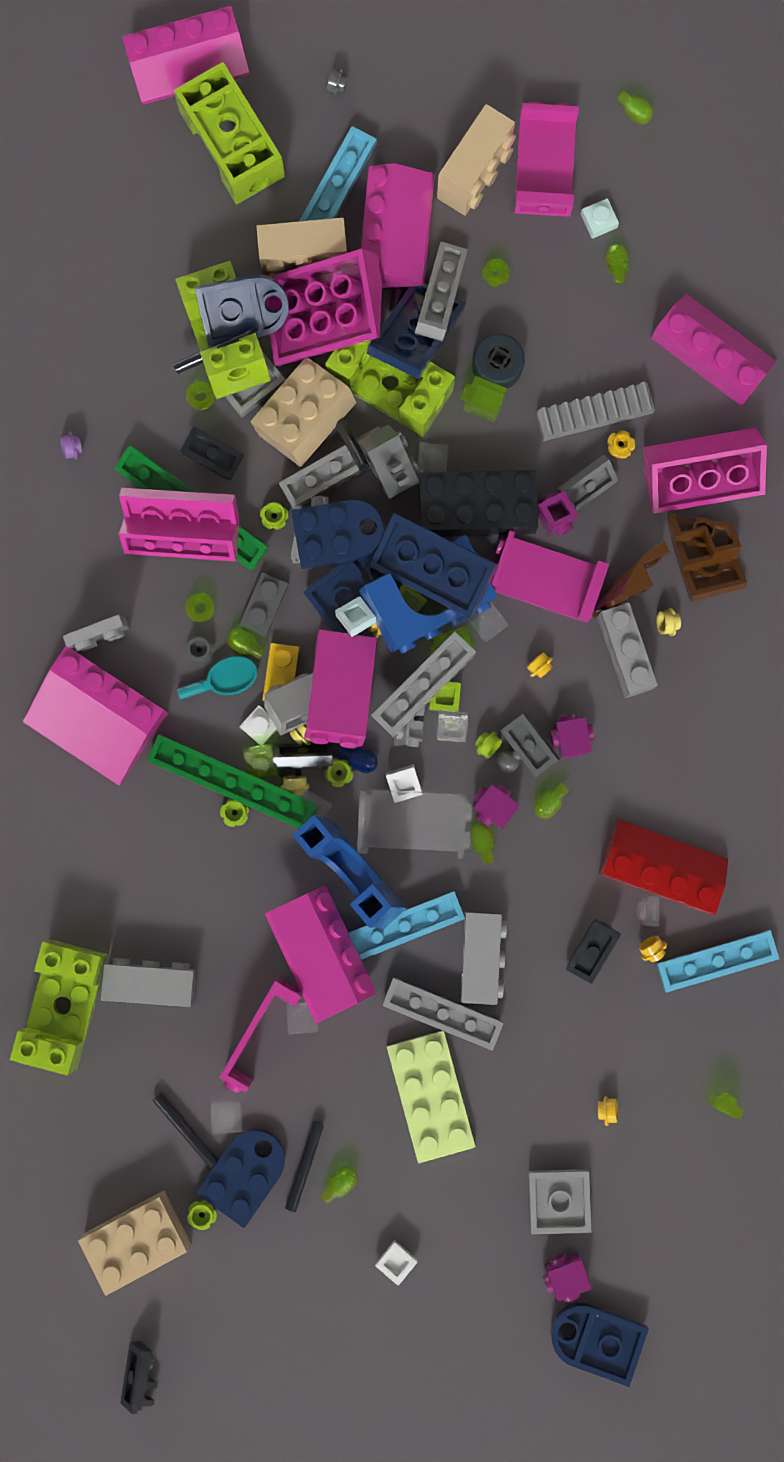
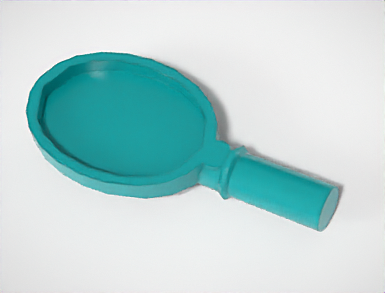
M226 658L210 669L207 679L178 688L177 693L180 700L202 692L206 693L208 690H212L220 695H236L246 691L253 685L257 678V668L248 658Z

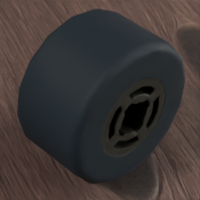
M506 334L487 336L477 345L473 355L472 367L475 378L483 387L490 390L508 389L520 379L525 364V355L520 343L513 337Z

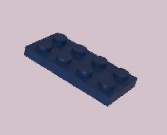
M428 284L409 287L380 328V338L373 339L369 343L366 354L418 379L464 312L466 305L465 302L457 298L454 299L443 341L416 334L415 330Z
M393 513L369 566L385 575L390 573L393 579L469 619H473L499 565L398 513Z

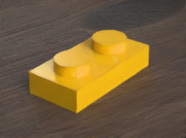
M270 643L262 699L264 702L265 694L271 688L277 685L284 686L293 682L296 678L300 647Z

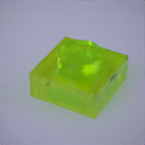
M272 743L243 748V756L248 774L257 778L277 774L276 763L273 762L274 752Z
M723 1091L720 1096L711 1092L706 1102L711 1107L737 1120H740L745 1110L737 1105V1098Z

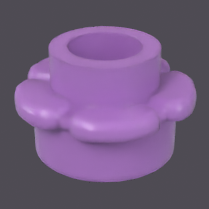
M70 431L68 435L60 436L64 458L77 459L78 454L82 453L79 436L73 437Z

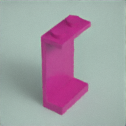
M539 101L522 103L519 123L514 213L571 216L574 203L572 184L575 132L579 106H571L568 103L548 105Z
M509 531L507 539L501 537L496 554L501 555L498 563L499 566L491 580V585L496 593L585 623L590 621L609 564L598 560L594 565L514 538L515 532Z
M326 630L318 631L304 738L310 739L311 742L316 744L340 743V746L345 748H356L363 745L367 731L377 638L360 635L351 637L347 633Z
M280 977L272 985L219 1077L225 1080L223 1085L235 1093H239L240 1090L246 1093L254 1081L234 1067L275 995L296 1007L303 996L299 988Z

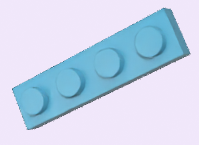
M353 126L350 128L299 222L337 217L377 145L376 138Z
M455 891L405 910L386 928H369L366 925L348 933L362 960L464 920L465 917Z
M766 930L656 963L664 992L667 993L779 959L771 930Z

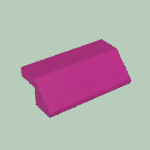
M121 488L119 499L124 513V520L119 531V537L124 554L236 562L239 513L235 495Z

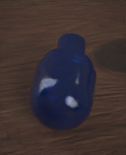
M341 746L337 755L348 760V765L352 769L365 774L373 772L378 765L377 756L362 747H356L352 750Z

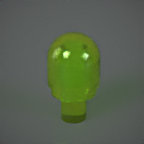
M623 91L617 98V101L625 107L624 112L626 116L635 123L644 125L652 119L653 107L641 96L634 95L631 97Z
M614 244L606 252V264L609 273L614 275L615 284L622 285L626 283L625 273L629 270L630 266L629 255L623 245Z
M240 627L229 631L227 643L230 648L245 656L252 654L258 659L263 656L265 649L256 644L257 639L253 634Z
M560 783L553 792L550 789L546 792L544 791L533 806L536 816L541 819L553 817L562 808L563 802L561 799L569 790Z
M485 824L474 825L469 832L472 848L476 854H481L484 865L495 862L492 849L495 848L492 831Z
M348 1166L339 1168L329 1178L327 1182L329 1187L320 1195L321 1198L329 1204L336 1196L339 1198L346 1196L358 1182L356 1171Z

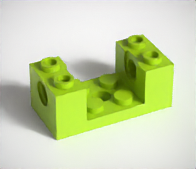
M224 62L174 89L180 114L193 135L198 133L217 163L222 182L236 205L285 177L282 156ZM225 121H233L236 124V127L230 132H225L220 128L221 124Z
M231 261L175 279L216 399L271 381L256 333L239 338V342L218 349L216 346L204 350L211 346H208L195 286L235 279L236 275Z
M372 340L333 351L325 363L327 372L347 385L353 395L421 437H424L454 389L455 376L431 361L418 379L366 354L368 345ZM385 377H395L398 380L397 387L394 389L385 388L382 385Z
M55 940L42 942L34 970L41 974L26 1027L17 1031L10 1061L67 1076L78 1069L108 954ZM66 997L70 1000L71 1009L68 1013H60L57 1010L56 1002L58 998Z

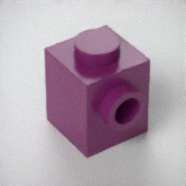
M565 491L557 495L551 493L539 501L538 518L549 537L556 533L560 537L574 529L573 524L576 522L578 514Z
M577 714L561 716V722L555 723L554 730L550 731L553 748L558 747L560 759L590 754L592 752L590 741H594L592 724H587L586 717L578 718Z
M491 784L488 789L482 786L472 799L476 802V805L473 807L477 812L475 818L487 827L492 823L500 830L504 828L520 805L511 799L513 793L501 784L497 787Z
M578 1253L570 1256L559 1254L552 1257L550 1263L545 1264L547 1274L542 1277L548 1294L554 1292L557 1301H574L581 1296L580 1293L592 1289L582 1259Z

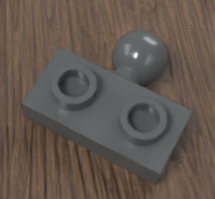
M526 713L520 715L501 730V733L514 749L513 751H503L497 756L496 766L501 772L506 774L514 772L519 766V760L522 759L536 778L560 760Z

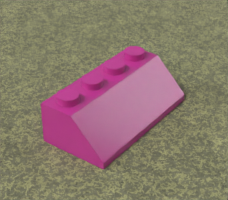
M231 6L122 36L142 105L175 96L174 89L224 62L234 79L250 75Z
M396 163L369 166L361 249L377 254L382 289L423 286L425 284L435 175L431 172Z
M687 293L674 304L659 323L651 338L740 406L746 402L777 362Z
M757 428L643 447L644 475L653 514L765 495L767 444Z
M326 885L265 913L315 1024L376 994Z

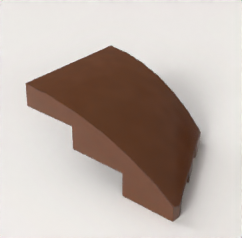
M669 513L667 515L673 548L691 602L746 587L747 580L738 561V555L742 546L732 522L710 521L702 517H696L695 519L677 517V513Z
M665 541L646 553L605 590L596 602L592 614L594 618L598 617L601 611L620 606L623 602L651 589L653 583L646 569L661 563L670 551Z

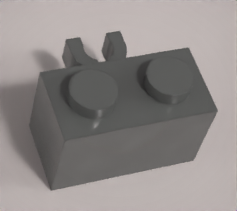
M388 424L358 441L379 487L389 499L419 483L415 471L419 470L412 455H407L404 449L408 447V443L401 431L396 433Z

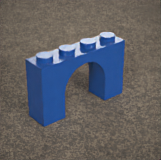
M466 535L453 541L474 552ZM390 573L359 590L364 602L375 615L376 625L390 652L399 649L402 654L416 647L415 640L424 636L426 640H429L441 634L440 627L449 623L452 628L467 620L464 615L448 607H445L440 614L433 616L422 615L413 611L404 601ZM491 583L476 611V615L491 608L490 601L498 598Z
M313 815L292 834L311 858L322 860L346 883L356 897L350 905L369 928H386L407 909L333 820Z

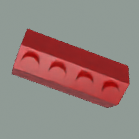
M617 819L598 874L703 913L716 915L726 885L729 859Z

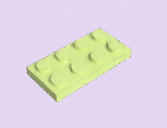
M441 1030L387 1045L418 1164L475 1148L444 1031Z

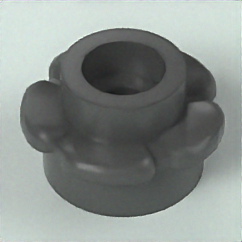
M342 67L340 70L332 68L326 91L334 93V96H337L338 92L344 93L348 75L343 74Z
M195 636L186 643L185 652L188 653L187 658L192 663L197 664L201 662L204 664L212 658L211 653L214 651V646L204 636ZM199 647L202 648V652L200 653L197 652V648Z

